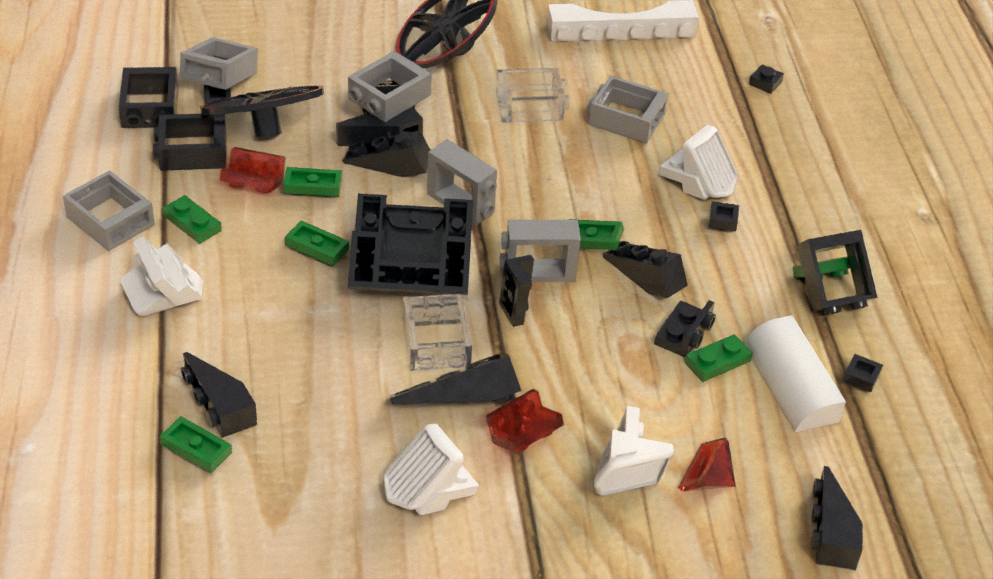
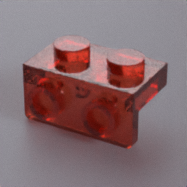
M233 147L230 154V164L220 171V181L229 182L228 185L231 187L243 188L250 186L255 187V190L258 192L270 193L283 183L286 158L281 155Z
M531 389L486 415L492 443L513 453L526 450L532 443L550 436L553 431L564 425L562 414L542 406L539 391Z

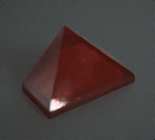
M726 437L701 443L678 486L681 492L736 487L730 446Z

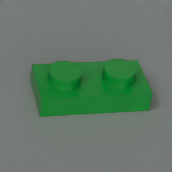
M287 167L283 184L284 193L339 197L342 184V170Z
M186 195L162 207L163 216L199 244L222 231L221 222Z
M578 220L580 248L618 249L624 232L622 222Z
M302 220L285 236L286 246L332 266L349 250L348 240Z
M848 257L818 262L822 279V274L831 272L832 277L849 274ZM802 265L792 267L794 278L804 277Z
M733 334L686 354L685 364L701 382H704L751 362L753 353Z
M182 416L160 435L162 446L210 473L232 453V444Z

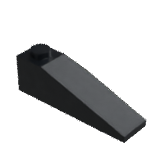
M501 352L466 365L465 371L460 372L457 370L445 373L437 377L435 382H422L389 395L392 404L492 402L495 400L498 401V404L514 400L516 398L515 393L522 390L510 356Z

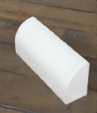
M793 315L772 319L754 329L744 344L753 353L752 360L794 432L839 423L846 401Z

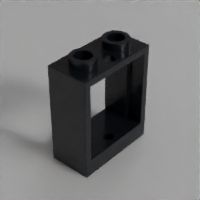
M176 67L123 68L119 99L121 128H154V126H159V115L177 114L178 78ZM168 94L167 102L129 103L130 95Z
M225 114L159 115V126H154V142L158 143H153L154 160H159L160 171L227 168ZM214 137V143L167 145V138Z
M862 230L807 239L797 244L812 312L823 310L824 315L842 312L841 307L850 305L851 310L868 307L867 301L878 298ZM845 248L856 295L827 301L816 253Z

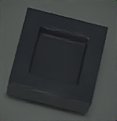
M761 65L750 76L749 85L772 94L783 82L784 73L772 67Z
M712 201L708 227L736 232L739 205Z
M854 354L845 371L843 382L872 392L881 374L883 364Z

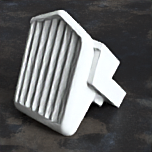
M706 125L684 143L683 149L660 166L661 176L681 182L684 193L704 200L709 196L713 198L732 196L738 180L737 171L718 130L711 125Z
M144 236L133 242L138 252L135 258L139 266L125 274L121 278V284L133 310L139 316L151 315L202 299V277L186 265L182 258L167 243L156 249Z
M627 406L618 429L611 432L597 466V474L594 480L596 493L601 496L656 484L662 479L669 467L674 454V446L669 443L642 438L644 422L639 421L640 408Z
M436 423L426 425L395 460L385 468L383 476L387 501L407 510L415 509L419 515L443 511L450 500L475 495L479 484L463 467V454Z

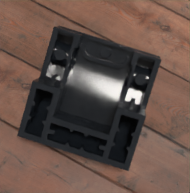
M358 193L355 231H352L348 289L468 295L473 200L444 198V207L387 204V195Z

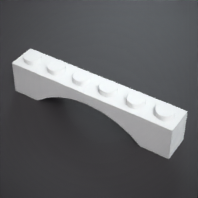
M693 0L668 1L651 10L626 14L598 12L575 4H548L546 25L551 42L695 38L699 16Z

